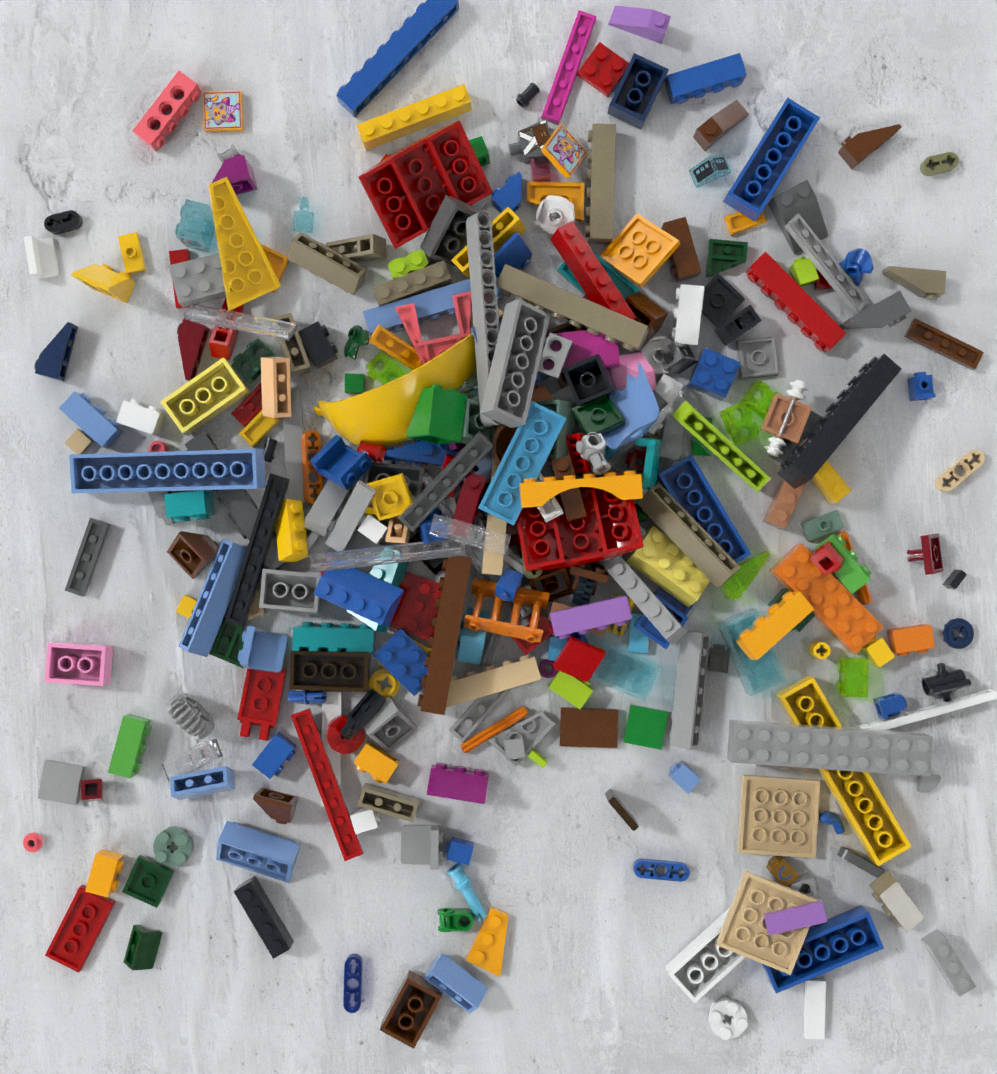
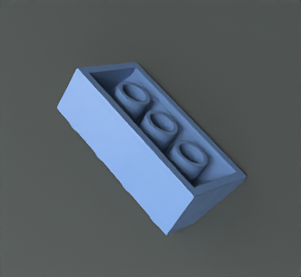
M227 821L218 839L216 860L289 883L299 854L300 844L293 840L279 838L275 834L260 832L256 828L242 826L238 822Z

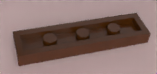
M916 318L912 320L904 336L971 370L977 368L984 353Z

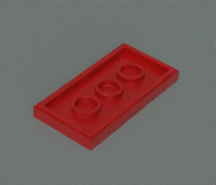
M84 885L79 887L45 954L46 957L78 973L82 970L116 903L107 897L85 892L86 886Z

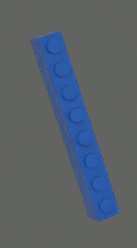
M427 0L425 3L422 2L417 7L416 12L405 19L403 26L391 34L386 44H381L377 49V53L365 61L363 68L359 72H354L350 81L339 88L336 95L338 102L356 118L459 10V0Z

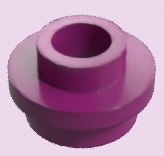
M545 659L540 663L539 670L543 677L552 678L557 674L558 670L553 668V660ZM546 665L552 666L550 672L545 671Z

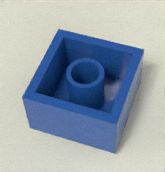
M704 348L700 353L687 387L722 401L727 397L741 362Z

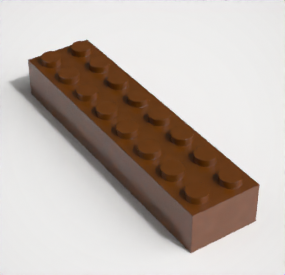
M449 554L448 558L443 560L441 571L445 572L444 578L440 577L438 590L441 591V597L437 596L435 609L438 610L437 616H433L431 628L435 629L434 636L430 635L428 648H431L430 655H426L424 667L428 668L427 675H422L421 687H424L423 695L419 694L417 706L421 707L420 711L445 715L472 562L470 557Z

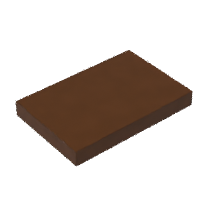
M561 707L560 746L617 748L618 709Z

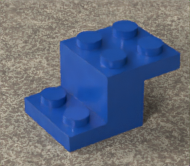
M658 586L654 594L678 622L684 626L689 619L686 615L694 604L686 607ZM642 613L634 627L664 649H667L670 643Z

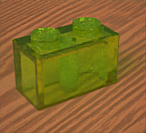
M839 657L837 662L839 680L836 684L839 695L843 697H868V658Z

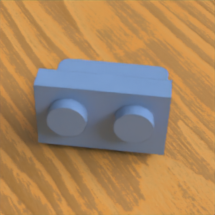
M247 626V630L243 631L242 634L243 650H239L238 654L240 665L243 668L280 673L283 669L287 648V635L258 631L254 626Z

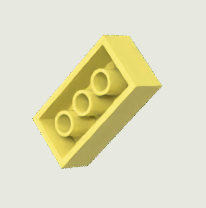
M223 357L160 401V403L182 434L189 436L249 394L250 390L231 363Z
M652 526L642 539L644 547L633 551L626 562L686 607H690L698 601L710 580L667 535L655 526Z

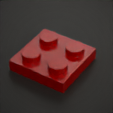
M599 42L577 72V76L608 97L623 77L629 62Z

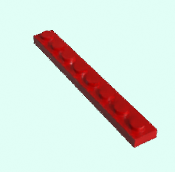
M308 708L292 714L291 718L344 861L363 855V849L357 834H355L350 814L311 709Z

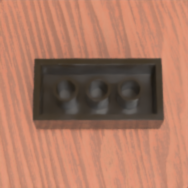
M307 649L291 650L289 689L368 692L370 690L371 652H346V650L331 652L324 649L321 651H309Z

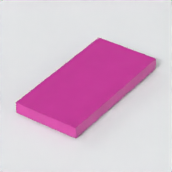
M587 330L554 333L573 342L564 368L597 354L601 356L607 368L620 367L618 341L616 344L605 340L606 336L600 333L598 336L587 332ZM554 342L551 345V350L557 352L561 349L562 345L559 342ZM550 360L546 361L544 363V369H553L555 365L554 362Z

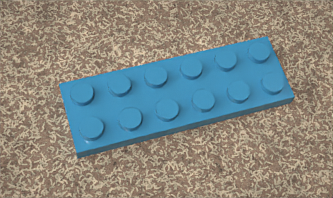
M533 401L530 402L526 424L518 426L478 507L479 509L514 526L522 510L519 483H524L523 479L535 478L537 480L567 419L566 417Z

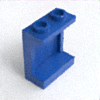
M337 434L310 460L317 473L345 490H348L373 465L367 452H357L347 446L342 437Z

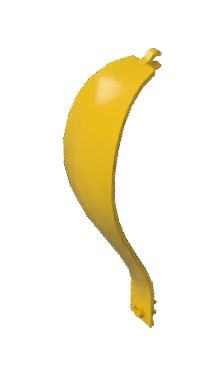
M471 333L424 365L382 386L339 401L326 402L321 400L318 402L320 408H317L315 405L313 409L317 416L325 417L342 438L356 445H359L360 441L391 446L413 440L407 438L406 433L422 389L430 388L431 385H441L444 390H459V394L466 395L467 398L478 383L474 336Z

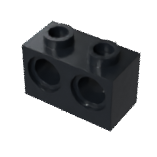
M749 305L721 324L715 332L723 344L727 346L762 320L753 307Z

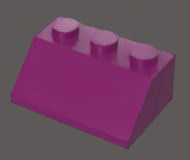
M439 762L436 765L432 764L426 795L485 804L489 774L485 773V770L474 769V771L466 770L464 766L451 768L447 767L448 764Z

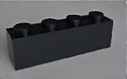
M256 876L238 885L234 890V894L272 958L274 959L288 951L294 940Z

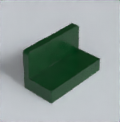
M133 925L123 962L132 971L153 969L162 932L160 930L147 931L141 925Z

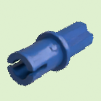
M323 690L289 691L288 700L289 702H304L305 704L310 702L325 703L327 696H323L326 695V691Z

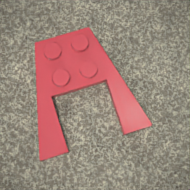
M471 291L452 295L460 333L422 341L414 303L395 307L423 365L470 335Z

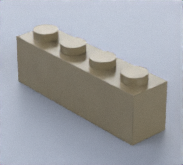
M302 232L291 240L287 259L294 264L305 268L312 274L325 279L328 283L334 284L352 295L362 287L367 268Z
M443 260L374 286L372 289L378 305L382 306L452 284Z

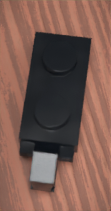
M371 688L347 715L346 725L340 730V733L348 740H351L386 702V699Z

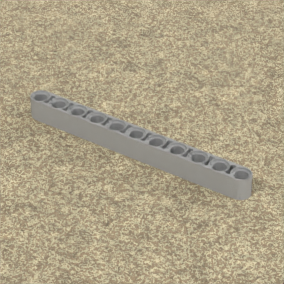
M484 210L473 214L466 220L473 327H475L477 339L476 343L474 338L480 410L500 330L492 222L489 213ZM480 414L481 422L485 427L501 424Z

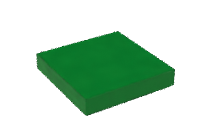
M630 704L623 742L662 750L669 712Z

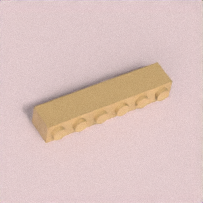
M531 654L519 657V662L513 663L512 660L502 662V667L494 668V665L483 668V672L476 674V671L465 673V677L458 679L457 676L451 677L446 707L542 680L536 657L531 658Z

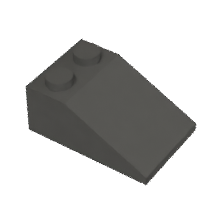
M808 180L774 196L768 203L794 254L802 249L784 226L798 213L820 241L828 237L817 197Z
M898 291L849 318L839 326L843 330L883 328L886 325L890 328L906 319V314L911 312V309L901 291Z

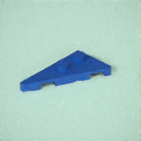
M420 441L387 451L386 456L442 466L446 453L456 456L457 451H450L449 444L438 445Z

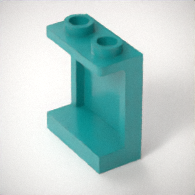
M640 437L636 439L635 445L647 447L642 480V490H647L657 483L662 440Z

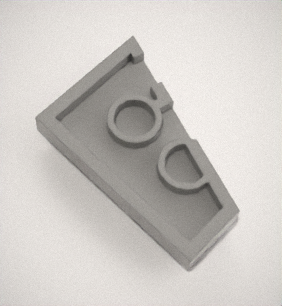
M540 710L500 732L488 741L506 757L504 740L523 737L526 757L555 723ZM524 758L511 759L509 761L517 766Z

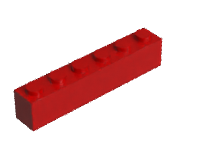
M571 221L557 228L550 240L590 301L634 320L636 316L574 222Z
M766 251L746 270L747 278L752 283H756L766 297H770L774 301L777 309L783 310L788 315L787 318L791 323L797 324L801 328L800 331L805 337H810L814 341V346L819 351L826 353L847 334Z

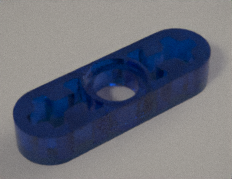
M355 953L350 954L344 964L343 1006L349 1013L357 1012L362 1003L363 960L360 955ZM352 960H355V963H357L355 973H351L352 964L349 963ZM349 979H356L358 986L351 988L348 985ZM355 993L354 1002L357 1003H355V1006H351V1003H349L351 994Z

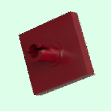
M939 533L920 536L922 549L907 550V555H917L907 557L908 562L924 561L925 575L944 571Z

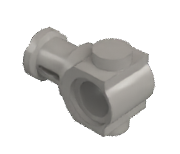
M590 432L583 436L581 441H577L576 449L583 459L592 463L594 467L593 472L596 475H601L611 468L604 457V449L607 446L606 440L601 433Z

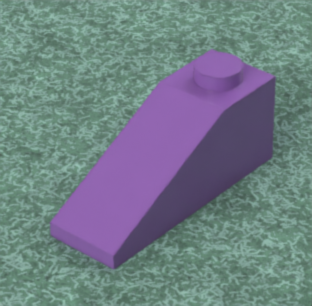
M615 5L608 25L662 44L671 16L652 9Z

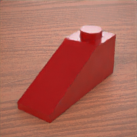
M225 298L208 342L212 357L221 359L224 357L230 360L236 345L244 304L228 311Z

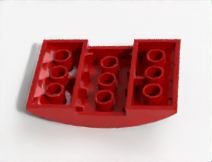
M460 120L410 144L358 176L395 249L428 231L446 195L471 206L493 193Z
M621 472V473H617L616 476H620V475H624V474H623V472ZM579 487L587 517L570 522L567 521L560 493L555 498L562 508L563 514L548 522H545L537 507L522 508L516 522L526 571L582 565L643 548L644 545L634 500H620L613 494L598 488Z

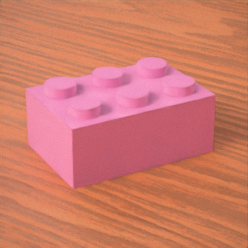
M59 641L47 643L45 682L97 686L110 684L113 645Z

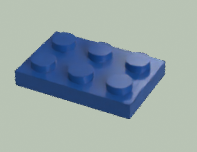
M400 628L373 656L413 696L423 688L421 687L422 675H427L428 668L424 667L428 654Z

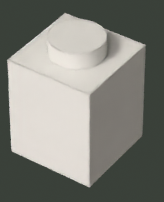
M366 808L353 811L350 815L355 834L378 828L379 821L382 820L380 812Z

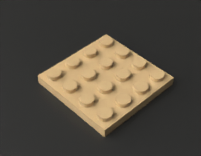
M742 775L737 852L816 858L820 780Z
M744 870L716 944L719 947L791 975L810 926L769 935L763 914L819 900Z

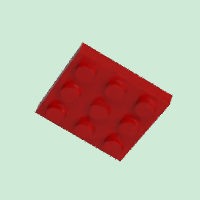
M406 571L403 581L399 588L405 591L389 627L397 630L402 628L408 634L429 641L430 635L434 636L435 630L431 628L433 616H437L438 610L435 609L437 596L441 597V591L438 590L439 583Z

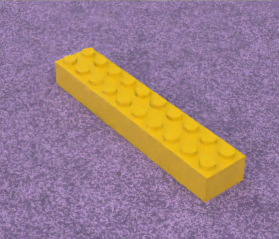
M806 675L775 693L791 724L842 727L814 677ZM818 769L865 852L874 864L880 866L912 847L869 772Z

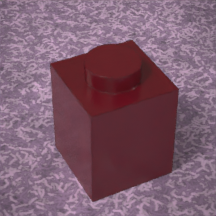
M81 780V801H103V780Z

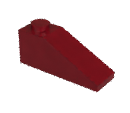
M183 319L177 328L185 380L190 381L197 375L210 329L206 325Z
M472 472L467 474L460 491L449 530L450 533L465 538L469 537L480 511L478 507L489 487L487 477Z

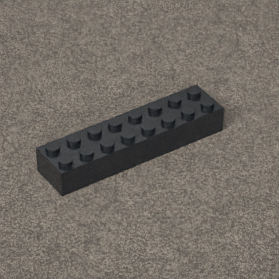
M885 353L878 358L876 356L873 357L868 364L865 363L858 371L860 374L857 377L854 376L847 385L849 387L838 394L836 397L838 400L835 404L832 403L825 410V416H821L814 423L816 427L813 430H809L803 436L804 441L793 448L791 451L793 454L790 458L787 457L780 464L781 469L777 474L794 489L810 481L902 368Z

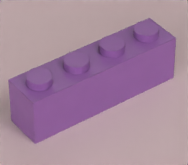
M626 595L549 613L554 636H559V639L571 637L570 633L578 632V635L590 632L589 629L597 627V630L609 628L608 625L616 623L617 626L628 624L627 620L632 619Z

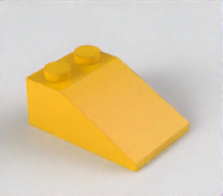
M92 264L72 273L73 277L91 289L126 304L136 284L130 279L131 275L122 271L119 274L113 272L114 268L106 264H102V266Z

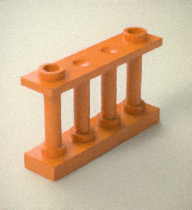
M473 579L471 594L476 595L472 616L465 615V628L472 631L480 630L520 638L531 643L541 642L543 630L537 629L540 610L547 608L550 593L520 587L513 601L514 607L511 622L506 623L499 621L504 600L495 595L497 582ZM484 597L495 599L491 619L480 617ZM522 605L533 607L530 627L518 625Z

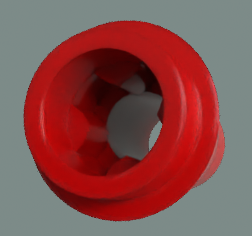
M360 441L357 452L362 453L365 451L371 460L376 463L377 461L382 463L387 448L383 447L382 444Z

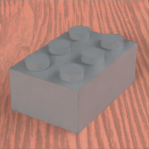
M219 253L169 265L178 303L183 308L226 297Z

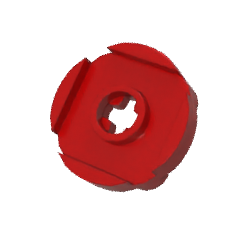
M339 715L332 719L328 724L326 741L330 748L340 754H350L356 751L365 741L364 728L359 733H356L351 740L341 738L340 730L346 725L347 715Z

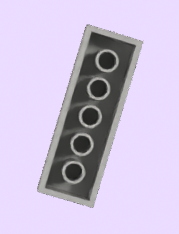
M521 299L505 305L480 414L510 428L526 424L550 319L549 314Z

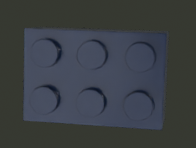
M634 53L609 104L607 114L642 129L669 69Z

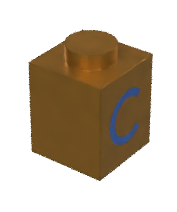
M773 856L766 866L769 872L786 887H789L800 876L782 856Z

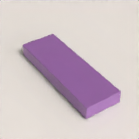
M822 901L763 914L769 935L827 922Z

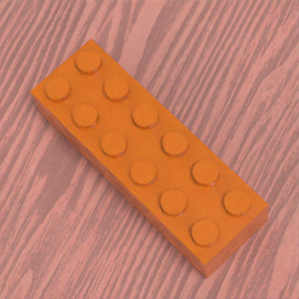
M796 544L769 571L789 591H800L814 608L811 614L848 652L857 654L883 626L831 573L827 576L824 575L810 560L812 553L803 544Z

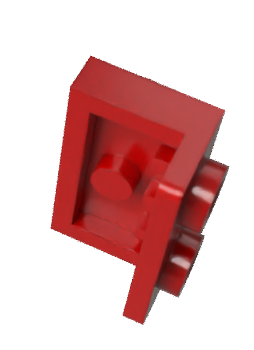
M542 613L539 616L537 629L543 630L540 643H531L524 639L512 637L525 655L529 654L553 634L551 624ZM531 617L528 619L529 623L525 627H530Z

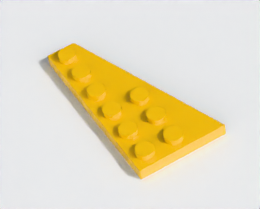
M225 177L209 184L208 189L228 311L281 287L228 178Z

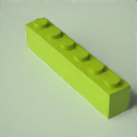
M686 400L672 414L681 425L757 493L771 479Z

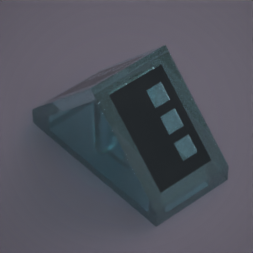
M724 154L710 155L689 170L696 188L732 172Z

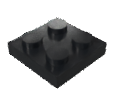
M717 273L705 286L702 314L718 328L743 303L745 298Z

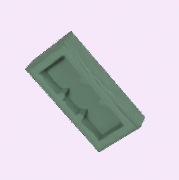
M838 510L800 523L807 541L844 528Z

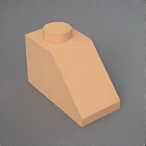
M399 516L390 518L385 542L409 544L411 530L398 519Z

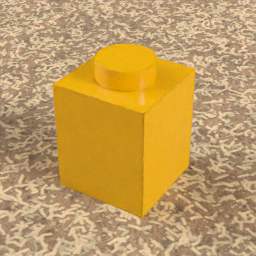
M873 637L862 648L871 664L878 668L895 658L882 637Z

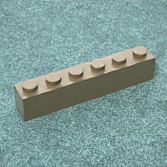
M593 124L592 130H588V142H591V149L587 151V161H591L590 168H587V180H590V187L586 189V199H590L589 206H586V218H589V225L585 226V237H588V243L610 244L613 240L616 124Z
M660 483L650 488L637 503L643 512L665 532L669 539L682 550L717 588L721 587L741 568Z

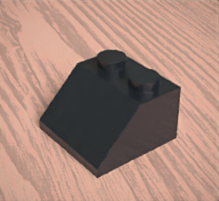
M599 354L562 369L577 406L617 389L609 369Z

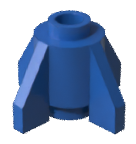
M861 248L848 252L845 260L839 263L848 276L854 277L853 280L856 286H860L863 274H871L874 269L870 254L867 250Z

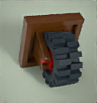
M582 564L568 567L569 573L575 575L572 584V590H574L573 604H589L591 595H595L598 582L608 583V571L601 565L594 564V566Z

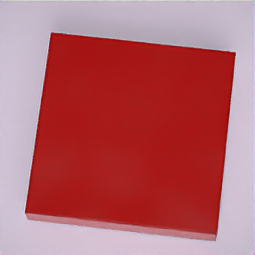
M571 636L554 661L553 668L588 682L605 657L606 651Z

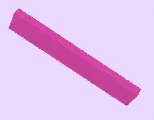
M578 11L541 116L542 120L547 119L548 122L559 125L597 16Z

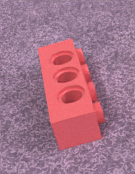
M179 70L132 130L134 134L155 151L165 144L167 136L177 128V123L188 114L191 105L199 100L202 91L198 84ZM184 94L182 99L177 100L179 95ZM172 109L171 114L165 115L168 110ZM161 124L158 130H154L156 125Z

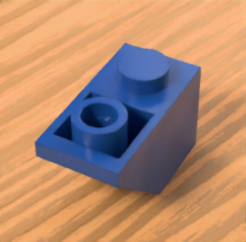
M520 172L516 175H510L505 181L506 184L502 188L498 187L492 193L491 204L500 213L507 207L515 213L521 207L522 174Z

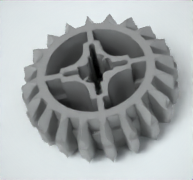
M180 692L174 695L167 703L169 714L185 733L199 740L212 733L215 726L213 718L192 696Z

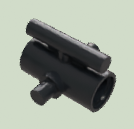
M944 663L937 664L938 671L936 675L922 679V687L927 696L940 694L943 696L944 702L951 701L950 694H952L953 690L971 686L970 679H966L961 669L948 672Z

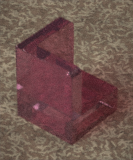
M530 159L531 181L551 182L549 162L535 163L534 159Z

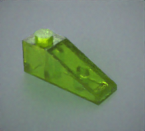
M764 551L739 565L741 568L719 587L725 599H732L733 601L743 596L742 592L747 590L770 556L769 551Z

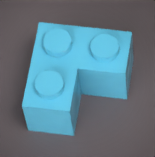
M467 607L466 615L472 616L473 608ZM481 610L480 617L489 619L490 611ZM462 614L460 625L463 626V629L460 628L458 640L461 641H457V661L480 665L486 632L480 630L472 631L465 628V614Z

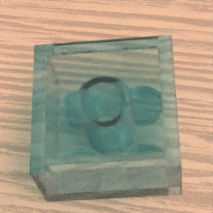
M185 199V203L180 209V224L178 223L175 229L176 237L188 248L209 253L215 229L212 208L208 204Z

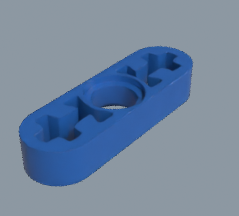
M641 858L637 859L633 864L636 876L644 879L682 882L687 880L690 875L687 865L683 862ZM641 864H644L645 868H651L650 865L653 864V874H650V870L644 869L643 873H640L637 867H641ZM659 865H664L666 873L659 875L656 873V868ZM670 866L675 871L682 867L685 873H681V876H679L677 872H671L672 876H669Z

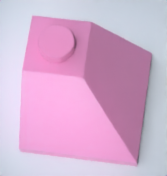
M641 352L619 355L620 367L609 368L616 388L622 390L626 387V377L628 374L635 378L638 377V362H640L651 389L656 390L655 371Z

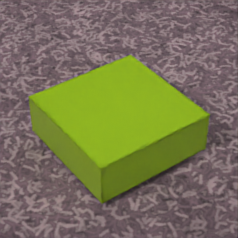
M534 748L528 753V757L542 768L546 766L547 759Z

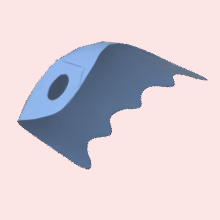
M638 362V377L635 378L628 374L626 377V387L622 390L615 389L609 394L610 400L625 419V425L602 436L605 438L609 448L616 449L639 439L658 419L659 407L640 362Z

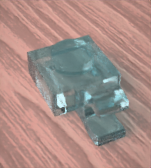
M308 197L299 198V211H294L292 230L294 232L313 233L314 213L308 212Z

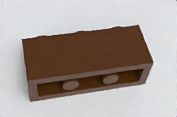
M686 217L663 223L661 229L680 242V246L668 258L672 265L670 267L672 278L675 277L677 283L698 277L701 273V268Z

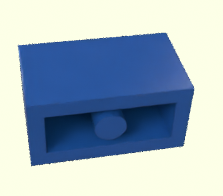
M277 732L252 766L269 779L274 775L278 776L284 769L282 764L285 760L290 761L295 755L294 749L297 745L281 732Z

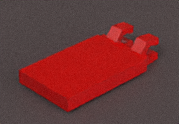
M247 668L237 718L242 723L240 736L250 737L252 725L261 726L259 740H269L271 728L274 729V726L277 725L287 669L283 668L280 673Z

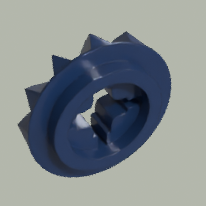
M961 618L951 619L944 625L942 632L943 641L949 647L955 649L967 647L974 637L972 625ZM960 629L959 633L963 637L955 638V633L952 630Z

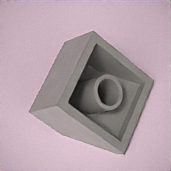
M388 696L386 702L363 728L370 738L389 752L418 727L401 706Z

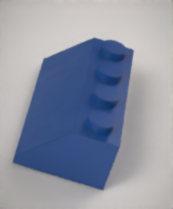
M335 560L320 577L314 595L377 624L390 626L405 590Z

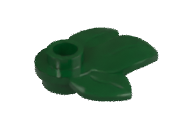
M355 325L349 330V339L344 348V356H349L355 360L359 346L369 344L368 332L359 325Z

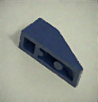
M70 322L65 324L40 353L34 365L35 374L64 382L78 326Z

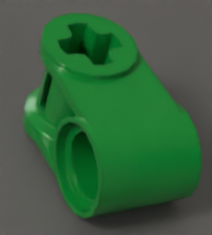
M469 908L438 909L437 914L440 920L438 931L470 930L475 918L472 910ZM467 916L470 922H462L461 917Z

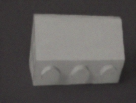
M263 569L259 608L313 613L321 612L322 598L314 595L321 574Z

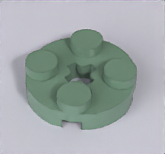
M177 826L163 830L155 838L153 844L156 861L170 867L183 864L193 852L194 843L192 837L186 833L185 829ZM172 842H175V845L178 846V849L172 851L171 848H169V845H171Z

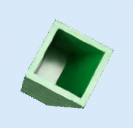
M431 385L430 388L422 389L406 437L438 445L461 442L466 395L459 394V390L456 389L444 390L441 385Z

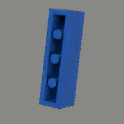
M738 53L666 76L664 84L670 103L683 104L690 98L695 97V99H699L707 93H718L729 86L732 88L738 87L743 83L747 73L741 54Z

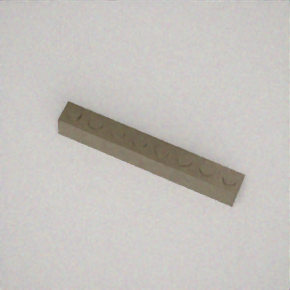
M506 264L496 283V287L500 289V294L510 297V295L518 297L517 300L521 299L527 303L534 304V307L544 312L545 310L552 312L551 316L559 320L566 318L570 320L569 324L580 328L582 325L588 328L587 332L598 336L600 333L606 336L605 340L616 344L618 341L624 344L623 348L634 352V349L640 351L649 332L647 325Z

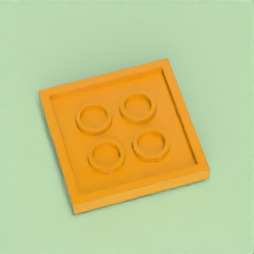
M637 213L601 253L600 257L619 273L643 288L680 246V242Z

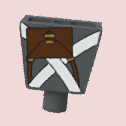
M547 119L518 131V142L508 144L510 155L522 154L525 164L551 162L541 152L542 147L551 137Z

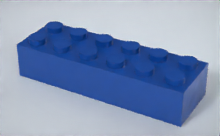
M787 97L723 202L751 220L756 221L820 117Z
M692 454L658 474L657 480L736 563L751 555Z
M861 905L827 919L825 923L809 927L791 975L764 964L762 966L771 987L777 994L882 950L884 947L870 913Z

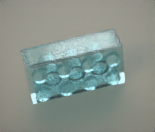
M754 608L717 622L744 690L750 696L787 681L773 647L758 660H750L736 643L740 638V633L754 626L753 622L760 617L757 609Z

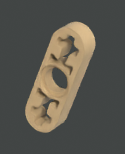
M972 450L963 455L936 478V488L941 492L954 489L984 463L985 456L983 452ZM977 455V462H972L968 465L967 462L973 459L972 456ZM958 465L964 468L962 476H958L955 472ZM950 477L954 478L947 482L948 486H942V484L944 483L943 480L949 479Z

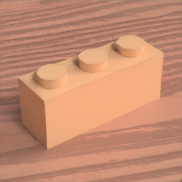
M261 357L262 416L272 418L291 417L290 358Z

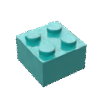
M199 490L164 494L167 518H173L174 522L191 521V517L193 519L205 520L210 519L209 515H215L213 492Z

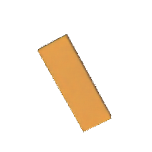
M377 325L369 338L371 344L411 370L422 365L414 347L381 325Z

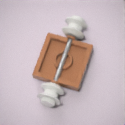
M800 380L789 383L792 389L786 392L790 398L777 393L773 395L760 430L775 436L768 438L770 445L764 447L767 449V453L772 456L778 457L779 454H783L781 447L786 446L784 440L798 444L812 409L811 406L798 402V400L805 398L803 391L808 390L806 383Z

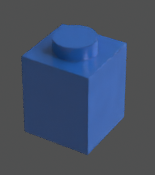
M505 567L496 585L495 595L501 600L513 603L522 584L524 574Z
M452 836L451 842L447 841L444 851V853H447L446 860L469 866L474 842Z

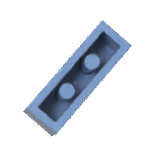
M74 391L59 409L101 447L108 449L123 433L119 428L120 424L113 418L109 419L106 417V411L98 405L95 407L91 403L92 399L84 392L80 394Z
M224 766L170 777L171 797L182 800L235 789L234 770Z
M443 953L434 959L424 977L426 981L469 1014L479 1007L488 990L480 980L472 977L466 969L459 967L449 956Z

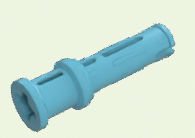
M458 863L449 868L447 873L452 876L455 888L462 892L476 920L481 921L480 917L482 916L484 919L488 914L471 887V879L466 876L462 869L463 865Z

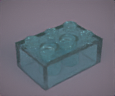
M604 642L602 649L606 651V655L592 674L591 679L646 702L661 666Z

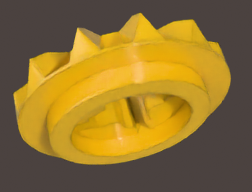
M380 669L371 676L369 687L386 699L388 696L392 698L397 694L400 682L387 669ZM388 676V683L391 686H387L382 692V684L377 681H384Z

